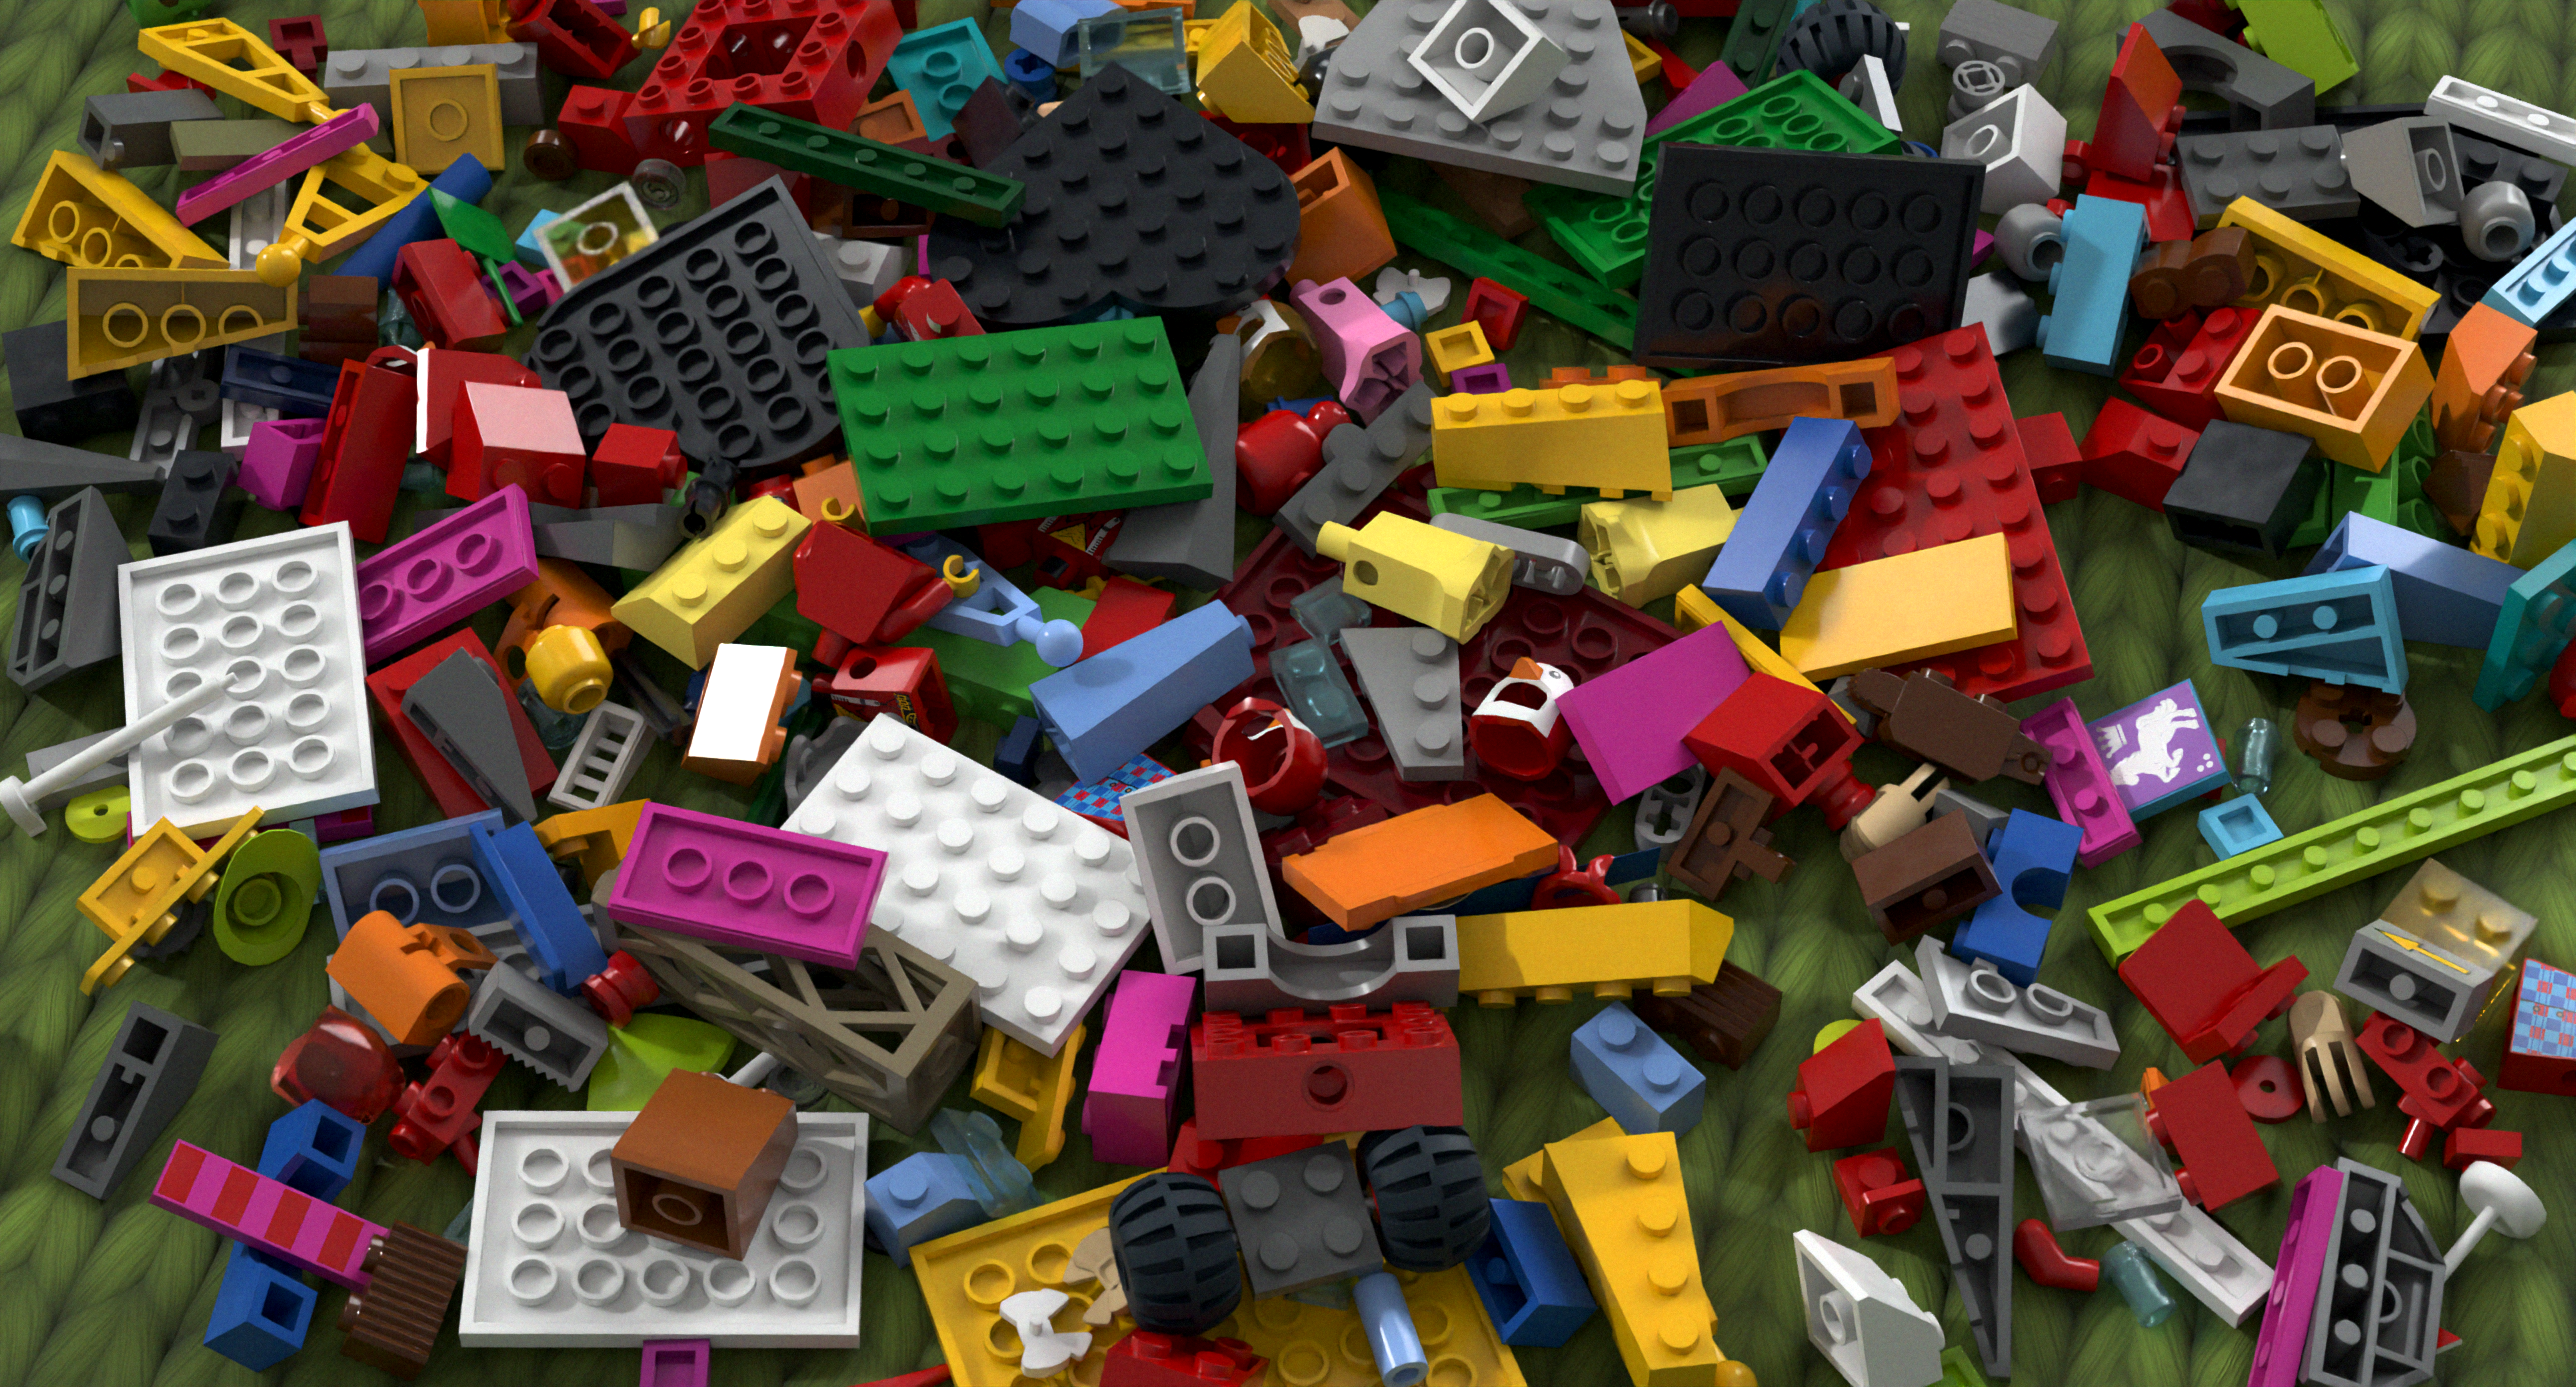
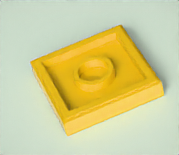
M498 64L389 70L396 163L410 167L417 175L442 174L461 155L470 152L487 171L506 170Z

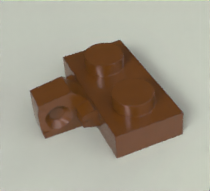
M1723 766L1664 871L1712 902L1722 901L1736 876L1744 881H1750L1752 875L1756 872L1773 884L1781 882L1785 885L1798 863L1770 846L1776 834L1765 827L1781 797L1733 767Z

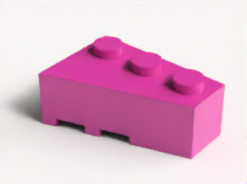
M1122 970L1116 993L1107 994L1103 1013V1030L1105 1032L1101 1045L1097 1044L1095 1049L1092 1077L1088 1087V1097H1086L1084 1102L1081 1125L1082 1135H1091L1093 1161L1159 1169L1169 1166L1191 1053L1190 1023L1197 1022L1198 1016L1196 978Z

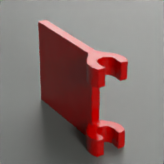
M2067 140L2062 155V161L2066 163L2061 175V182L2072 186L2088 183L2085 195L2145 205L2151 236L2148 247L2143 248H2149L2157 243L2168 240H2193L2196 227L2177 167L2156 164L2148 183L2086 165L2091 145L2080 140ZM2048 199L2046 205L2062 221L2066 209L2075 210L2076 208L2071 203L2061 199Z

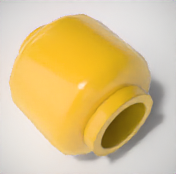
M554 625L545 629L538 635L535 644L528 651L525 661L528 674L543 703L554 711L573 715L586 713L601 704L607 696V690L614 676L612 666L597 637L592 631L582 626Z

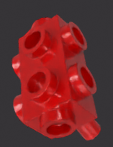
M2379 1010L2374 1011L2363 1025V1033L2354 1041L2405 1091L2396 1105L2411 1118L2398 1146L2397 1153L2413 1161L2421 1162L2435 1129L2450 1135L2456 1127L2484 1129L2491 1123L2497 1113V1108L2480 1092L2489 1082L2461 1055L2450 1063L2435 1049L2443 1041Z
M469 1024L457 1039L446 1033L424 1063L433 1070L425 1084L422 1086L413 1080L391 1109L394 1114L400 1117L387 1136L392 1148L402 1156L412 1160H419L428 1167L439 1154L450 1148L471 1179L476 1177L480 1145L472 1134L480 1126L483 1118L473 1108L511 1054L504 1055L502 1047L493 1049L491 1041L481 1042L480 1034L471 1036Z

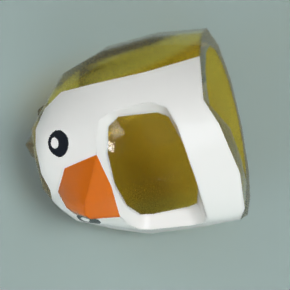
M1259 300L1239 309L1234 315L1222 317L1216 321V327L1220 334L1240 336L1239 381L1241 388L1250 399L1263 405L1274 402L1275 396H1283L1285 401L1295 400L1302 397L1319 380L1324 360L1319 341L1313 327L1306 318L1281 301Z

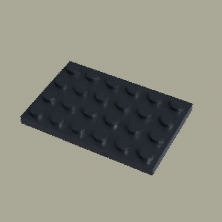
M1660 141L1631 361L1636 366L1759 371L1853 361L1961 328L1987 165L1980 160Z

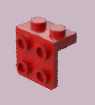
M2193 899L2185 903L2133 951L2118 968L2119 976L2195 1066L2223 1052L2230 1059L2242 1053L2259 1037L2254 1027L2264 1017L2270 1022L2288 1010L2298 1000V997L2292 990L2310 974L2294 954L2262 970L2207 904L2200 899Z

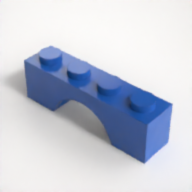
M313 1098L271 1124L257 1173L331 1204L336 1196L352 1180L367 1127ZM235 1240L203 1345L258 1373L302 1349L318 1292L304 1285L301 1268Z

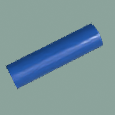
M468 152L461 155L429 186L475 206L492 190V180L486 168ZM426 188L337 268L331 276L378 277L379 295L391 284L390 281L399 247L412 242L438 240L446 231L426 192Z

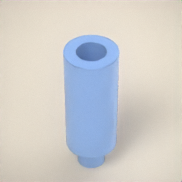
M1383 1268L1357 1275L1359 1282L1353 1287L1352 1295L1384 1386L1409 1387L1420 1382L1427 1376L1429 1366L1397 1276L1384 1272Z

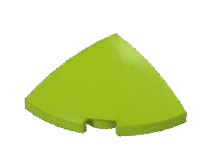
M632 1013V1021L621 1030L606 1022L607 1041L609 1043L591 1071L587 1111H641L674 1067L694 1073L699 1071L711 1072L713 1074L719 1073L732 1055L738 1040L736 1036L716 1025L671 1015Z

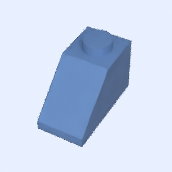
M918 1152L863 1182L866 1223L886 1248L887 1253L899 1269L910 1264L909 1247L976 1227L1009 1209L1007 1198L976 1157L970 1155Z

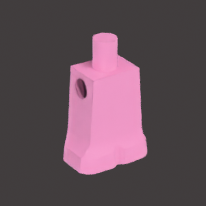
M1345 276L1321 287L1313 280L1305 279L1298 282L1292 288L1289 294V302L1299 312L1303 353L1337 389L1342 403L1347 408L1354 409L1367 427L1418 379L1424 383V377L1419 372V368L1422 365L1419 337L1400 323L1392 320Z

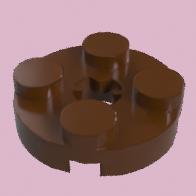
M2314 677L2311 680L2309 689L2300 697L2292 730L2299 750L2304 756L2306 750H2308L2312 756L2321 761L2319 768L2324 772L2345 780L2371 781L2388 775L2390 767L2399 764L2400 761L2402 765L2409 757L2416 736V718L2412 708L2405 701V689L2401 695L2382 692V688L2346 682L2344 685L2326 683L2325 679ZM2356 721L2364 725L2361 734L2348 731L2350 726L2348 724L2343 726L2341 722Z

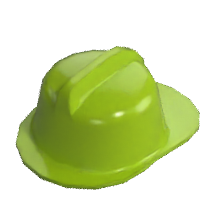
M290 829L268 830L250 838L234 853L225 874L219 879L214 891L213 933L220 949L232 960L249 966L271 964L287 956L301 941L309 921L322 874L318 847L305 834Z

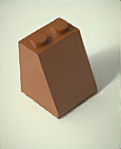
M674 1067L616 1143L610 1155L620 1227L743 1262L798 1138L795 1100L785 1098L782 1094L772 1089L759 1088L755 1090L730 1083L711 1072L699 1071L694 1073Z

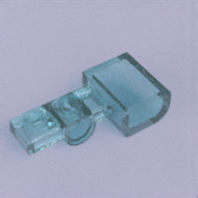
M1182 6L1077 19L1082 85L1113 60L1167 95L1192 92L1188 44Z

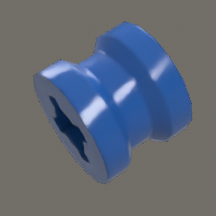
M1018 48L1011 52L1005 59L1004 65L1008 83L1015 81L1034 96L1036 102L1033 104L1036 112L1041 104L1055 102L1058 95L1057 82L1054 78L1056 76V66L1024 48Z

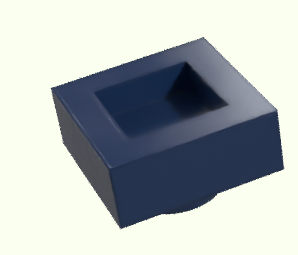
M1019 714L1010 735H1002L999 739L993 758V768L999 770L1000 775L1029 790L1034 782L1035 761L1041 754L1045 753L1042 720Z

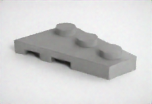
M1432 627L1340 629V646L1346 659L1350 658L1355 668L1357 682L1364 698L1369 699L1379 720L1378 728L1402 780H1463L1464 760L1458 642Z
M1924 934L1915 951V957L1939 1032L1947 1033L1959 1040L1973 1039L2004 1046L2016 1053L2030 1052L2060 1059L2072 1066L2080 1067L2086 1065L2111 1071L2121 1051L2106 1012L2039 983L2031 984L2027 990L1997 974L1998 966L1976 957L1972 966L1942 954L1945 943Z

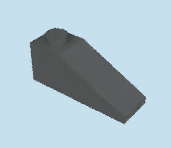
M461 647L407 689L400 705V710L490 809L501 807L504 823L508 829L528 820L532 827L538 815L504 695L498 687V677L486 661L480 657L473 659Z
M133 1000L50 1175L100 1200L107 1201L192 1095L221 1035L171 1011Z

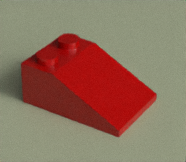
M471 627L465 628L364 678L377 724L444 820L491 809L400 710V705L409 687L461 647L473 659L480 657L486 661L498 677V687L504 695L532 798L535 799L551 791L560 774L498 664Z

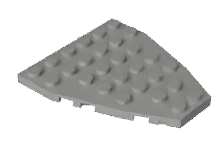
M1380 0L1331 54L1313 120L1311 138L1632 199L1647 120V111L1619 22L1610 0H1508L1563 49L1572 60L1537 101L1479 124L1473 122L1407 61L1456 0Z

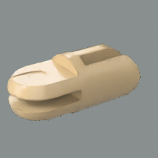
M1925 762L1899 786L1892 784L1881 786L1876 791L1877 795L1847 822V828L1840 835V852L1845 861L1851 864V861L1926 825L1925 813L1934 805L1937 792L1940 789H1950V781L1947 776L1933 786L1918 801L1911 793L1938 768L1931 762Z
M2322 990L2308 991L2300 995L2298 1000L2287 1010L2286 1023L2313 1122L2320 1124L2328 1121L2316 1075H2324L2339 1117L2353 1114L2341 1071L2347 1067L2350 1069L2351 1077L2363 1108L2366 1110L2375 1107V1100L2358 1044L2354 1041L2356 1038L2350 1019L2341 1001L2336 996Z

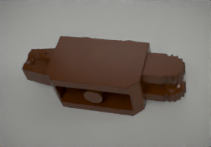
M1871 667L1870 669H1863V672L1856 673L1855 676L1850 677V681L1846 682L1847 688L1844 690L1847 691L1846 697H1849V703L1853 702L1855 707L1859 705L1861 710L1881 719L1876 732L1883 747L1921 765L1925 762H1931L1938 767L1935 772L1967 787L1993 777H1999L2033 788L2039 786L2050 764L2053 753L2018 731L2022 721L2006 714L2009 709L2006 704L1980 693H1976L1974 698L1952 689L1955 683L1954 680L1938 671L1921 668L1920 673L1912 670L1899 678L1888 672L1881 673L1880 668L1875 670L1874 667Z

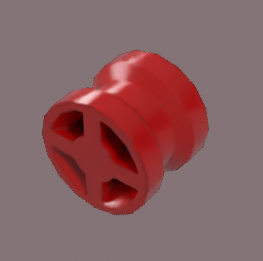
M1848 759L1841 762L1804 799L1808 805H1817L1824 813V824L1832 832L1849 822L1853 816L1855 817L1877 795L1876 790L1870 783H1861L1854 776V765Z
M618 950L608 959L607 969L600 975L591 974L580 983V988L590 1005L606 1022L619 1030L632 1021V1013L640 1005L649 1006L660 996L659 989L649 973L631 955L622 950Z

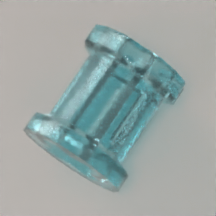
M531 678L526 679L517 689L516 698L527 717H530L539 728L538 735L542 743L550 749H561L576 742L589 717L588 713L573 715L547 707L543 701L537 698L536 694L538 691ZM562 719L566 727L561 728L557 722Z

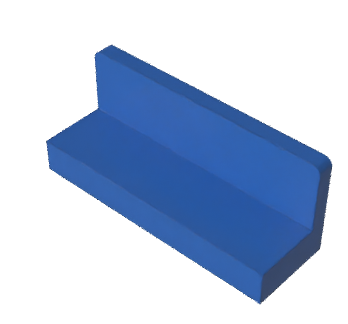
M528 820L492 837L488 836L480 821L469 826L473 858L546 986L568 1000L583 993L580 983L591 974L600 975L605 971L608 959Z

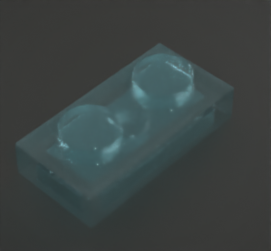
M1323 635L1268 653L1269 669L1294 717L1316 735L1325 749L1368 735V719Z
M942 1108L930 1122L928 1127L988 1216L1004 1218L1046 1205L1031 1184L1033 1178L1030 1171L1012 1156L1001 1140L1002 1131L1000 1127L989 1116L978 1111L969 1113Z

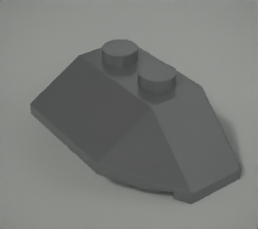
M92 485L50 509L45 522L49 530L36 546L20 587L6 676L30 692L82 676L104 663L114 661L122 654L118 565L135 561L101 492Z
M2339 1156L2332 1168L2345 1174L2297 1376L2303 1385L2309 1387L2421 1386L2428 1383L2434 1373L2446 1263L2425 1222L2407 1199L2410 1193L2402 1178Z

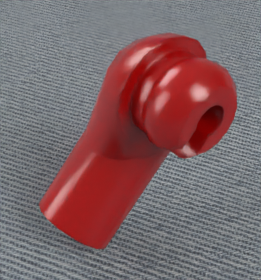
M2027 1219L2016 1226L2013 1233V1252L2036 1284L2096 1292L2099 1260L2066 1256L2042 1221Z

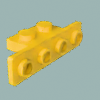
M255 805L207 853L164 816L152 826L76 902L75 907L116 942L89 968L79 989L89 997L102 984L109 990L114 988L136 964V961L130 956L145 941L152 947H155L175 927L179 921L173 915L176 910L188 899L197 905L214 889L221 878L215 872L229 858L232 859L234 853L245 842L259 834L257 829L266 813Z
M1083 1020L1052 1059L985 1023L969 1097L1022 1122L1012 1170L1013 1174L1025 1179L1044 1164H1051L1057 1158L1064 1145L1065 1131L1061 1127L1065 1107L1072 1098L1076 1086V1079L1072 1076L1076 1054L1080 1050L1086 1036V1026L1082 1024Z

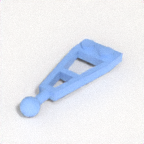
M934 533L895 548L937 569L934 578L942 579L944 577L943 565L945 560L951 555L963 557L964 567L957 574L961 578L968 576L975 568L979 569L980 586L977 592L967 598L954 597L950 604L925 623L924 626L1005 647L1023 639L1036 645L1039 657L1045 663L1054 667L1068 666L1074 663L1081 655L1083 637L1076 625L1063 619L1052 620L1046 624L1043 623L1039 605L964 545ZM999 607L1006 614L1000 616L988 611Z

